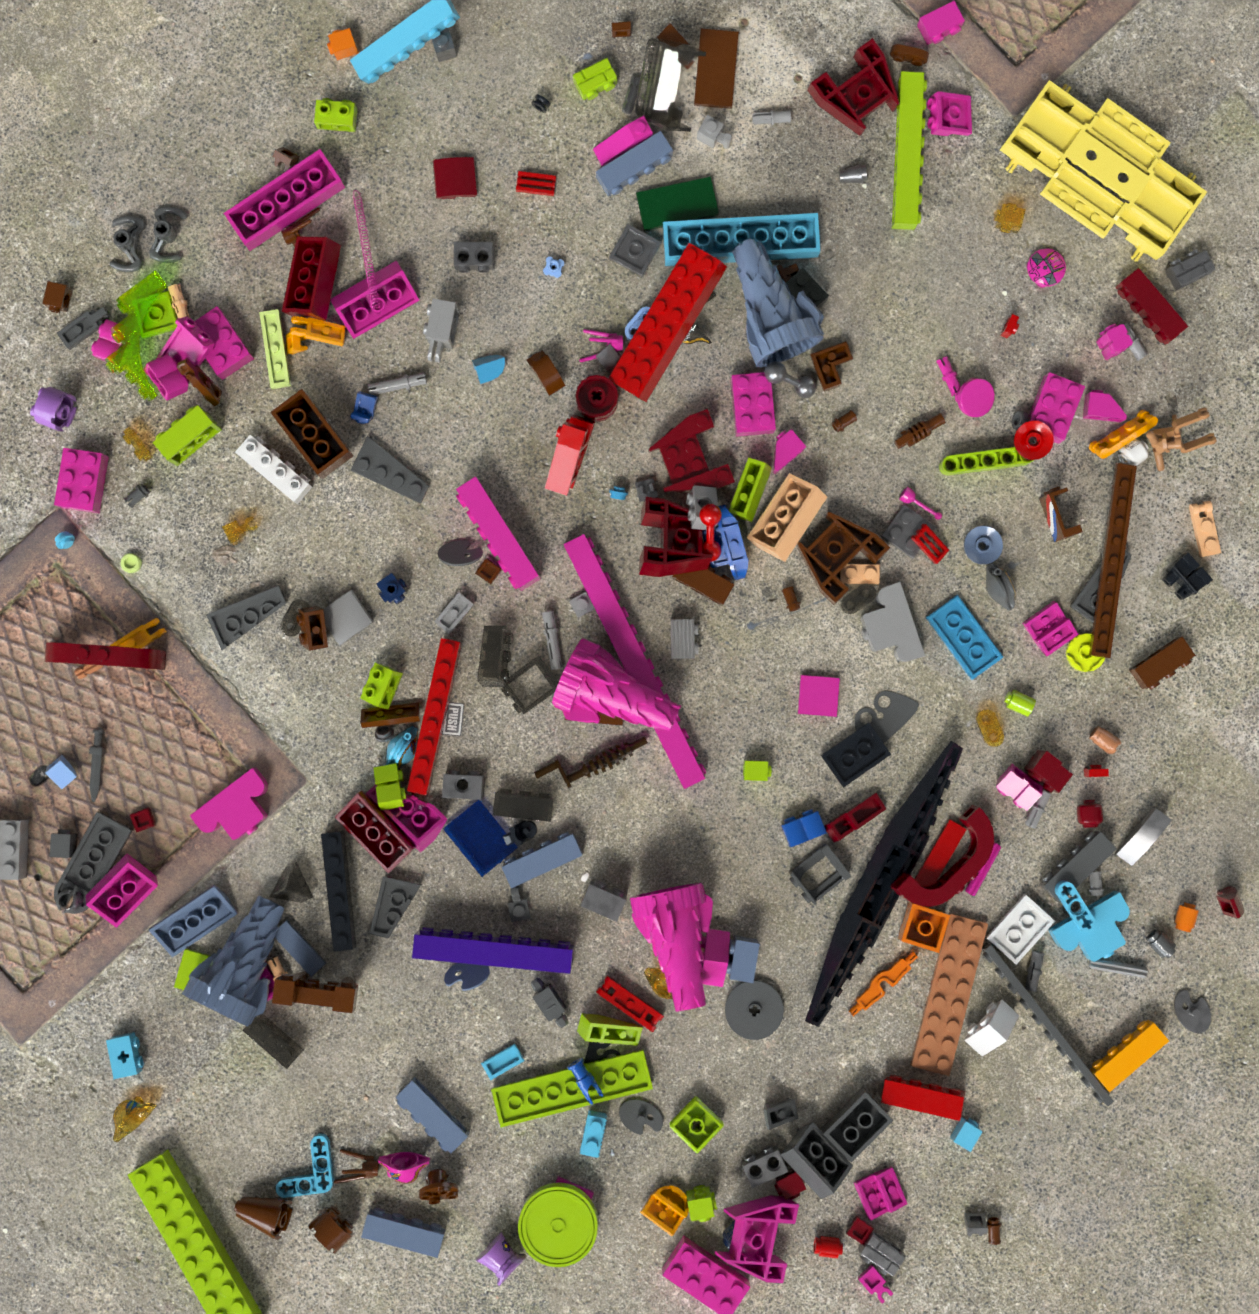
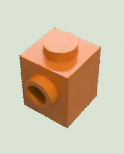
M350 28L335 30L332 34L328 35L330 40L327 43L331 55L334 54L337 60L359 54Z

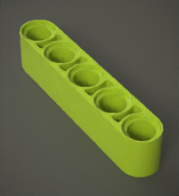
M1015 447L950 455L940 462L939 470L943 475L950 476L1025 466L1034 460H1025ZM1003 454L1010 456L1011 460L1009 463L1003 460ZM984 456H988L991 459V465L984 463ZM965 459L972 461L971 468L965 466ZM946 461H950L953 464V470H948L945 467Z

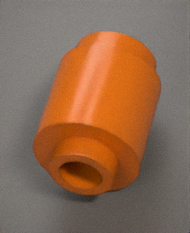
M1184 902V905H1179L1174 922L1176 923V929L1191 933L1199 910L1195 909L1196 905Z

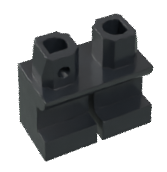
M1188 552L1182 554L1166 570L1167 573L1162 581L1169 587L1177 582L1180 588L1174 593L1180 600H1184L1189 596L1196 595L1200 589L1208 585L1213 579L1202 567H1199L1200 564Z

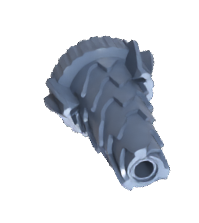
M747 239L738 245L732 253L738 266L736 271L742 283L747 311L746 335L755 365L760 368L767 367L771 362H784L808 351L822 341L824 338V332L821 328L824 319L823 314L812 300L805 295L804 291L799 292L797 298L791 295L787 284L781 279L776 265H772L764 245L760 241L756 242L755 239Z
M258 896L249 914L241 921L235 933L231 932L223 949H218L217 953H213L191 972L182 995L247 1027L251 1025L254 1017L263 1014L266 1008L270 980L266 978L260 979L267 965L265 961L273 947V939L279 929L277 925L282 917L284 908Z

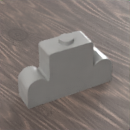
M901 582L878 590L875 600L879 606H882V609L866 613L860 617L864 628L861 632L864 640H868L871 651L876 652L896 646L894 656L900 662H908L925 656Z

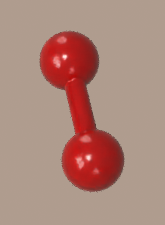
M706 504L699 513L701 522L706 525V541L702 543V553L713 555L711 560L713 562L721 555V547L718 542L714 541V525L720 522L722 513L717 505Z

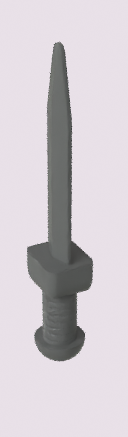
M96 727L92 733H95L94 746L89 748V754H92L90 775L92 802L96 801L99 791L102 754H105V747L102 746V735L105 731L101 727Z

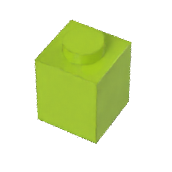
M743 761V780L768 781V777H771L772 766L768 765V761Z

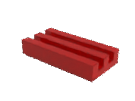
M518 171L516 192L554 197L556 176ZM522 178L552 181V183L542 182V181H534V180H526V179H522ZM521 184L549 187L551 190L521 187Z
M922 524V528L916 531L917 534L912 535L911 539L934 564H938L948 553L949 549L927 524ZM924 532L942 549V552L923 534ZM919 538H921L938 557H936Z

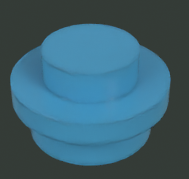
M614 486V489H609L610 497L614 499L625 500L629 493L625 491V487Z

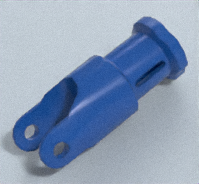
M579 1058L570 1063L567 1068L572 1071L578 1087L592 1105L593 1102L588 1094L590 1085L596 1089L601 1097H603V1093L591 1072H588L584 1066V1060Z

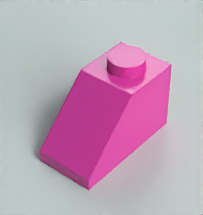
M1092 390V392L1085 395L1084 419L1119 423L1127 419L1125 412L1110 394H1105L1102 390Z
M792 429L788 432L784 430L776 437L778 441L775 444L774 474L778 473L806 448L805 444Z

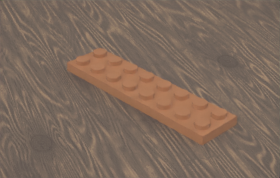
M949 913V922L938 954L910 1064L913 1067L950 1076L988 927V923Z

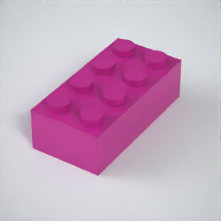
M684 1235L662 1267V1276L718 1314H733L750 1289L749 1279Z

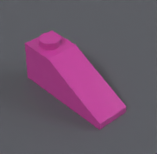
M642 116L622 127L594 147L593 151L601 166H604L653 136V132L645 117Z

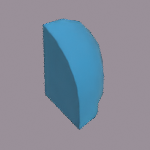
M489 355L472 360L480 384L499 377L505 367V357L502 355Z

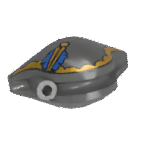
M994 563L986 565V589L989 596L1006 610L1014 609L1016 595L1014 579Z

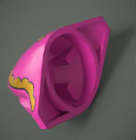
M399 1152L380 1156L378 1162L387 1169L388 1177H392L399 1183L409 1184L418 1178L419 1172L429 1164L430 1158L414 1152Z

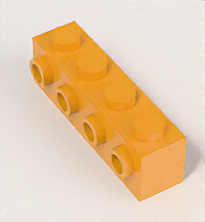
M1150 1020L1140 1022L1132 1034L1125 1035L1118 1046L1111 1047L1104 1058L1098 1059L1092 1064L1090 1072L1107 1091L1111 1092L1169 1042L1154 1022Z

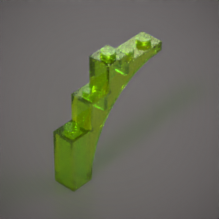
M156 270L116 299L118 302L116 305L123 314L127 313L128 316L110 330L112 331V338L123 346L104 359L107 362L105 364L112 374L115 372L118 375L124 371L127 381L131 385L134 383L139 389L137 393L143 400L147 399L149 402L158 395L150 385L142 366L140 333L149 307L156 297L168 287Z

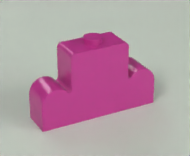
M251 768L192 813L190 817L198 828L205 833L214 832L222 826L232 840L240 839L246 833L251 835L258 829L257 825L268 817L267 813L255 799V797L262 796L267 792L268 783L257 768Z

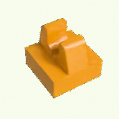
M288 333L286 335L287 354L294 355L306 351L308 346H302L300 340L305 341L307 338Z

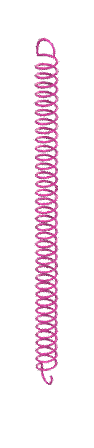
M353 196L354 205H355V211H356V217H357V215H358V213H357L358 210H356V209H357V207H356L357 205L355 204V203H356V201H355L356 199H355L354 196ZM360 228L359 232L361 233L362 231H367V228L365 230H361ZM363 253V257L366 258V259H368V258L365 257V256L370 255V254H365V253ZM374 270L366 271V275L367 273L368 275L374 274ZM368 281L369 294L370 292H372V290H370L372 289L371 287L375 286L370 284L375 282Z

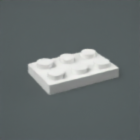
M1024 894L985 938L1017 965L1055 920Z

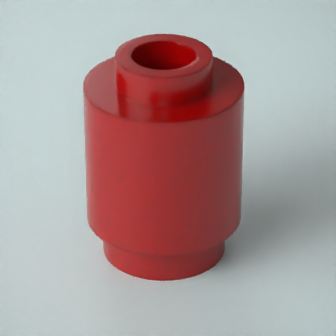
M815 1237L813 1252L820 1257L838 1259V1256L843 1253V1243L840 1242L839 1238Z

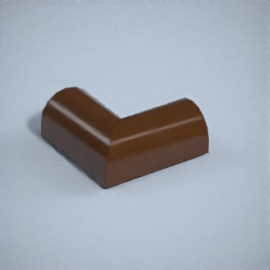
M847 341L810 354L823 391L839 387L842 382L836 366L853 360Z

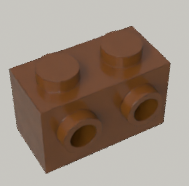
M319 606L298 609L299 615L296 616L298 626L301 627V634H299L300 644L309 651L328 648L323 609Z

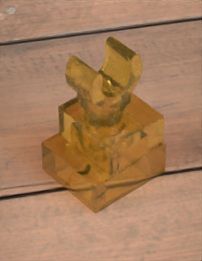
M248 517L241 526L236 520L222 526L233 546L241 543L239 538L245 536L244 532L256 531L259 528L257 525L249 527V522L254 520L253 517Z

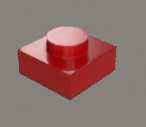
M1012 314L1007 319L1000 336L1008 338L1011 334L1015 335L1019 327L1017 323L1018 316Z
M1090 765V769H1084V777H1109V769L1102 768V765Z

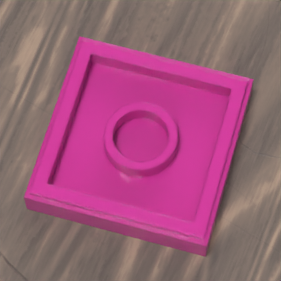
M800 675L797 714L837 717L840 678Z

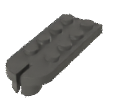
M100 811L96 812L54 889V900L59 911L64 910L63 913L78 914L89 909L86 905L85 895L113 868L133 829ZM72 896H73V902H72V904L70 905L69 908L66 909V907H67L69 901L71 900V898H72Z

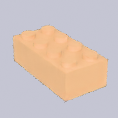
M789 473L747 539L757 548L785 562L827 499V496L817 486Z

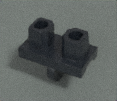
M524 820L509 828L510 832L503 835L506 845L510 846L516 843L519 846L534 838L537 833L536 824L532 821Z

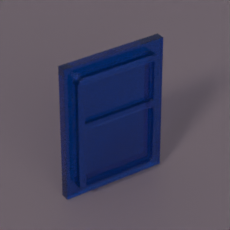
M477 800L443 828L481 877L518 848L515 843L510 846L506 845L503 835L507 834L481 800Z

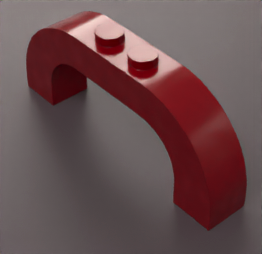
M46 642L44 662L165 670L166 651L133 647Z
M971 805L958 818L969 831L970 846L967 852L936 883L931 886L921 887L911 875L903 873L890 887L903 899L916 905L927 907L943 904L956 894L962 892L965 885L978 876V872L989 860L994 846L992 824L980 807Z

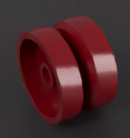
M600 375L588 376L581 381L575 395L577 408L581 415L595 422L606 421L612 417L618 405V393L614 383L607 377ZM599 397L600 401L597 399L594 401V398Z

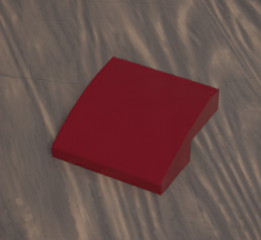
M453 157L433 160L436 199L477 196L474 157Z

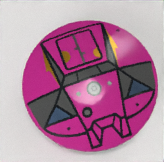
M1040 249L1030 257L1027 263V270L1032 281L1039 287L1044 288L1056 285L1062 280L1065 275L1066 264L1063 257L1053 249Z

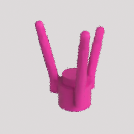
M587 329L583 330L584 333L607 337H590L589 341L607 342V346L611 344L617 353L623 350L622 335ZM597 354L581 358L579 362L597 359Z

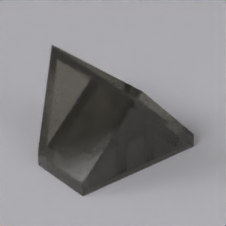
M297 862L284 869L270 895L271 898L300 903L313 898Z

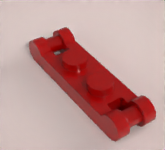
M607 975L604 979V984L602 987H598L596 993L642 1026L654 1032L657 1028L656 1024L664 1018V1015ZM610 987L615 989L613 995L608 993ZM648 1013L652 1015L650 1021L645 1019Z

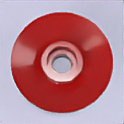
M1028 421L1022 424L1014 436L1015 449L1022 457L1029 460L1045 457L1051 451L1054 443L1051 429L1040 421ZM1031 437H1035V444L1029 442Z

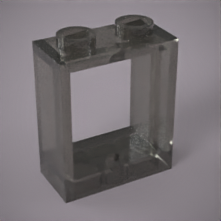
M537 656L501 683L503 686L501 690L507 698L511 697L515 703L512 705L518 714L522 712L525 715L553 695L559 682L541 657ZM536 665L552 686V689L525 707L509 684Z

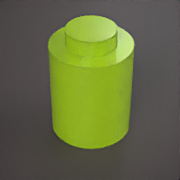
M1013 690L1006 694L1004 702L1007 708L1028 717L1035 706L1036 699Z

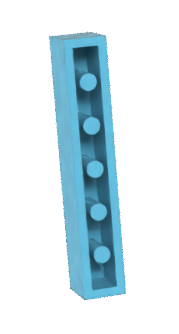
M431 0L350 59V62L360 80L368 84L374 83L379 79L380 75L391 71L398 62L406 60L413 51L423 48L427 41L438 37L442 30L453 26L460 16L451 0Z

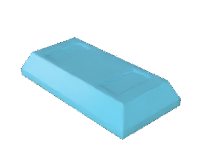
M513 1044L481 1064L489 1079L492 1080L525 1060L516 1044Z

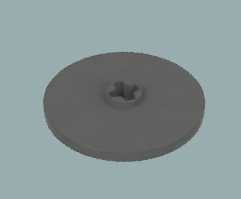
M754 980V983L743 982L737 985L727 997L725 1003L727 1022L737 1035L745 1039L760 1040L770 1036L778 1029L783 1019L784 1008L782 999L778 992L765 982ZM753 1005L760 1009L755 1015H752V1012L749 1011V1008H753Z

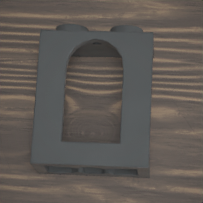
M827 844L821 846L789 872L792 876L789 878L796 888L800 886L803 890L801 894L807 903L812 902L814 905L840 882L846 881L851 877V874ZM826 857L837 872L813 890L806 889L801 883L802 875Z

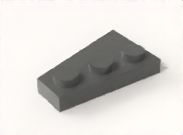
M383 876L369 934L389 938L422 884Z

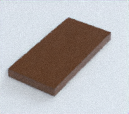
M701 28L694 106L732 109L739 32Z

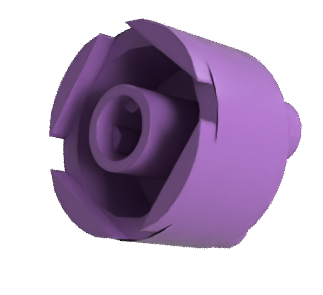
M41 387L36 403L30 410V414L34 416L38 424L60 432L64 431L62 428L64 426L69 427L75 417L77 407L73 406V401L76 402V398L53 387Z

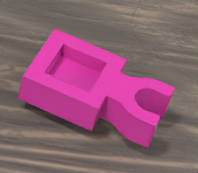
M873 1265L869 1266L857 1277L871 1295L874 1292L877 1293V1297L882 1304L885 1302L881 1296L883 1292H887L890 1296L893 1295L892 1290L883 1285L886 1280Z

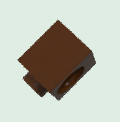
M47 281L42 304L48 307V311L60 314V311L68 312L73 290L67 285Z

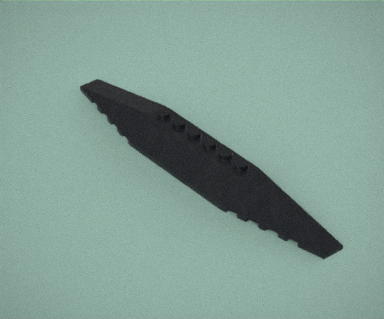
M949 742L886 827L885 833L876 846V850L868 862L862 877L859 879L856 889L849 898L844 912L840 915L805 1019L807 1023L817 1027L820 1026L832 1008V1000L835 996H840L843 991L841 987L847 979L851 980L854 975L851 972L857 963L861 965L865 959L864 953L868 947L872 948L882 931L899 898V895L890 886L903 873L911 875L930 836L927 833L930 825L934 826L937 819L934 816L937 807L942 806L944 801L941 799L943 791L948 789L951 782L948 778L951 771H955L963 748L955 742Z

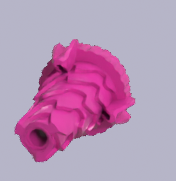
M584 638L575 647L557 685L552 701L554 707L562 710L565 718L568 720L598 724L601 719L598 712H601L612 718L617 716L632 724L638 725L640 723L644 726L664 731L672 729L681 705L663 698L659 692L645 686L643 681L628 675V671L624 670L609 652Z
M702 883L670 887L630 897L633 911L632 918L647 942L652 943L655 957L658 956L661 971L665 974L668 993L672 992L675 1011L679 1012L705 1006L706 999L700 974L703 972L700 941L702 940L701 931L703 933L709 932L713 901L712 898L705 894Z

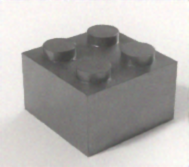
M595 880V882H590L581 907L617 922L627 896L624 895V891L615 887L611 890L606 887V883Z

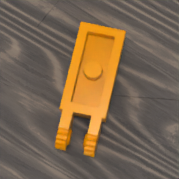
M293 316L291 318L293 324L306 325V328L291 327L290 334L337 346L344 345L346 326L310 317Z
M155 618L145 625L137 627L110 646L145 648L167 631L165 628H162L150 635L148 629L160 623V620Z

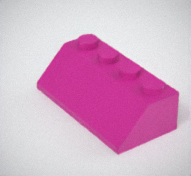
M397 261L374 273L375 279L369 281L375 282V286H377V290H372L370 294L376 295L378 293L379 301L373 303L378 304L374 307L379 308H373V312L367 278L330 299L353 339L420 301Z

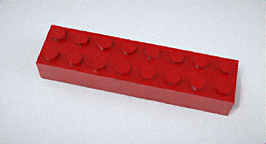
M689 243L608 379L637 398L647 402L727 269V266L717 258Z

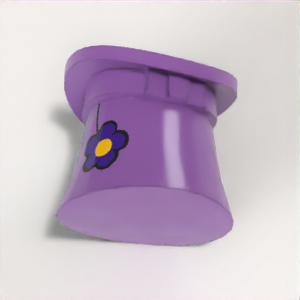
M501 1232L480 1253L476 1261L495 1273V1276L498 1277L497 1285L500 1286L527 1256L514 1252Z

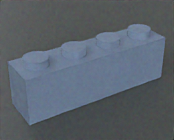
M659 131L597 170L596 179L608 197L612 194L617 195L626 185H633L642 175L652 173L656 166L668 163L672 159L673 149L662 132Z
M568 832L557 836L559 840L553 843L548 840L540 844V849L534 851L531 848L522 852L523 856L518 859L514 856L505 860L502 870L510 887H516L583 856L574 833L569 835Z
M416 1077L395 1097L398 1105L404 1110L407 1109L411 1113V1118L416 1123H421L425 1127V1132L430 1137H435L439 1141L438 1145L445 1152L448 1150L452 1153L468 1137L470 1132Z
M374 1208L370 1209L367 1214L361 1238L438 1258L446 1229L436 1223L429 1225L423 1223L421 1219H407L402 1214H388L383 1209Z

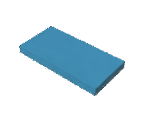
M958 595L926 617L927 621L971 680L1003 658L1000 651Z

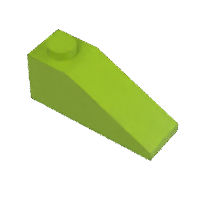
M581 1013L577 1032L588 1042L638 1046L643 1027L603 1015Z

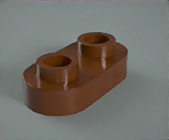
M895 44L891 47L890 56L896 62L906 61L914 66H922L927 63L929 53L923 49Z

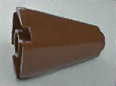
M242 1197L241 1200L236 1202L234 1211L241 1220L272 1239L279 1240L282 1237L279 1234L281 1231H286L292 1215V1209L289 1208V1204H292V1201L279 1198Z

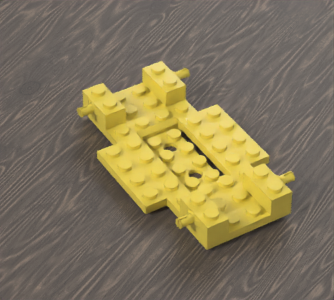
M1049 80L1000 149L1011 159L1005 168L1006 171L1010 169L1009 173H1013L1017 165L1023 166L1030 172L1037 168L1051 178L1040 195L1101 238L1108 234L1114 224L1128 233L1125 239L1137 248L1131 256L1132 260L1134 259V261L1138 262L1143 253L1149 255L1154 260L1159 259L1165 254L1207 191L1193 182L1196 179V175L1192 176L1193 173H1189L1186 177L1160 159L1171 142L1109 98L1105 100L1098 112L1095 113L1068 94L1071 90L1070 86L1066 89L1068 85L1064 84L1061 89ZM1087 151H1094L1096 159L1089 160L1086 157ZM1065 158H1068L1073 165H1078L1080 168L1085 170L1089 176L1095 177L1097 180L1102 182L1104 187L1112 189L1114 192L1118 194L1120 198L1126 199L1127 201H1129V203H1123L1122 201H1120L1111 193L1103 189L1101 186H1099L1094 181L1089 179L1087 176H1085L1077 169L1072 167L1070 164H1068V161L1065 160ZM1119 173H1125L1128 176L1126 183L1118 180Z

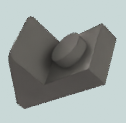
M787 1099L777 1104H764L763 1111L767 1130L799 1119L795 1099Z

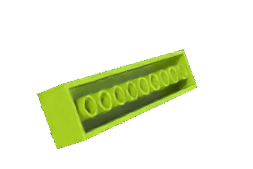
M167 1149L133 1169L127 1176L206 1314H262L170 1151Z

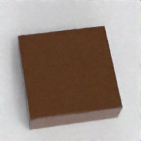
M631 21L611 23L613 38L631 36Z
M486 558L475 574L492 585L502 569Z

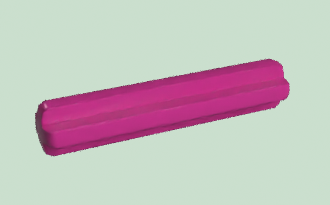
M994 842L989 860L978 872V876L970 880L965 889L968 894L972 896L977 894L1001 849L999 844Z

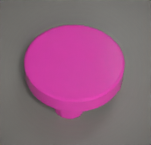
M974 377L967 380L955 395V400L960 410L970 417H981L988 413L995 399L992 385L984 379Z

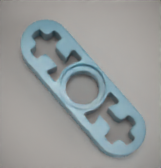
M1065 880L1058 882L1055 886V893L1076 927L1086 933L1093 931L1096 927V921L1074 885ZM1063 886L1069 887L1067 889V892L1070 896H1072L1071 898H1069L1065 893H1061L1063 891ZM1074 901L1080 903V909L1076 912L1071 910V904ZM1080 915H1082L1083 918H1085L1086 920H1090L1087 922V927L1082 926L1084 924V921L1081 917H1079Z

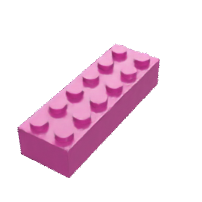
M319 149L223 214L244 245L251 251L343 190L345 186L321 149Z
M476 476L456 488L459 493L456 495L458 501L463 508L467 506L469 509L466 513L473 524L478 523L480 526L476 528L484 541L488 539L490 542L487 546L494 557L499 556L500 560L497 562L504 573L509 572L511 575L508 579L512 586L523 591L539 581V575Z

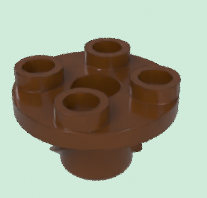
M434 1169L425 1177L428 1185L419 1190V1198L421 1200H428L429 1204L432 1205L439 1204L443 1199H456L459 1192L458 1185L447 1182L449 1175L446 1174L445 1170Z

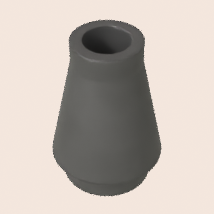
M859 164L839 171L840 183H863V181H868L866 165L861 166Z

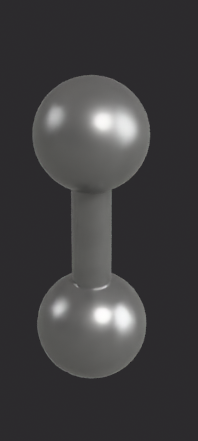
M771 362L765 368V377L770 383L778 384L785 381L795 386L797 395L802 398H810L816 392L817 385L813 378L804 376L797 379L787 374L785 366L780 362Z

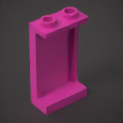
M188 316L178 318L175 321L178 326L157 358L168 354L177 363L187 358L194 366L198 365L200 367L215 343L206 332L196 325L193 319Z

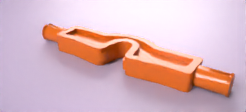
M913 951L905 959L900 958L888 970L880 971L871 979L869 987L856 998L857 1003L848 1010L853 1017L862 1008L866 1011L885 995V991L880 986L882 981H886L890 986L894 987L911 970L910 964L918 958Z

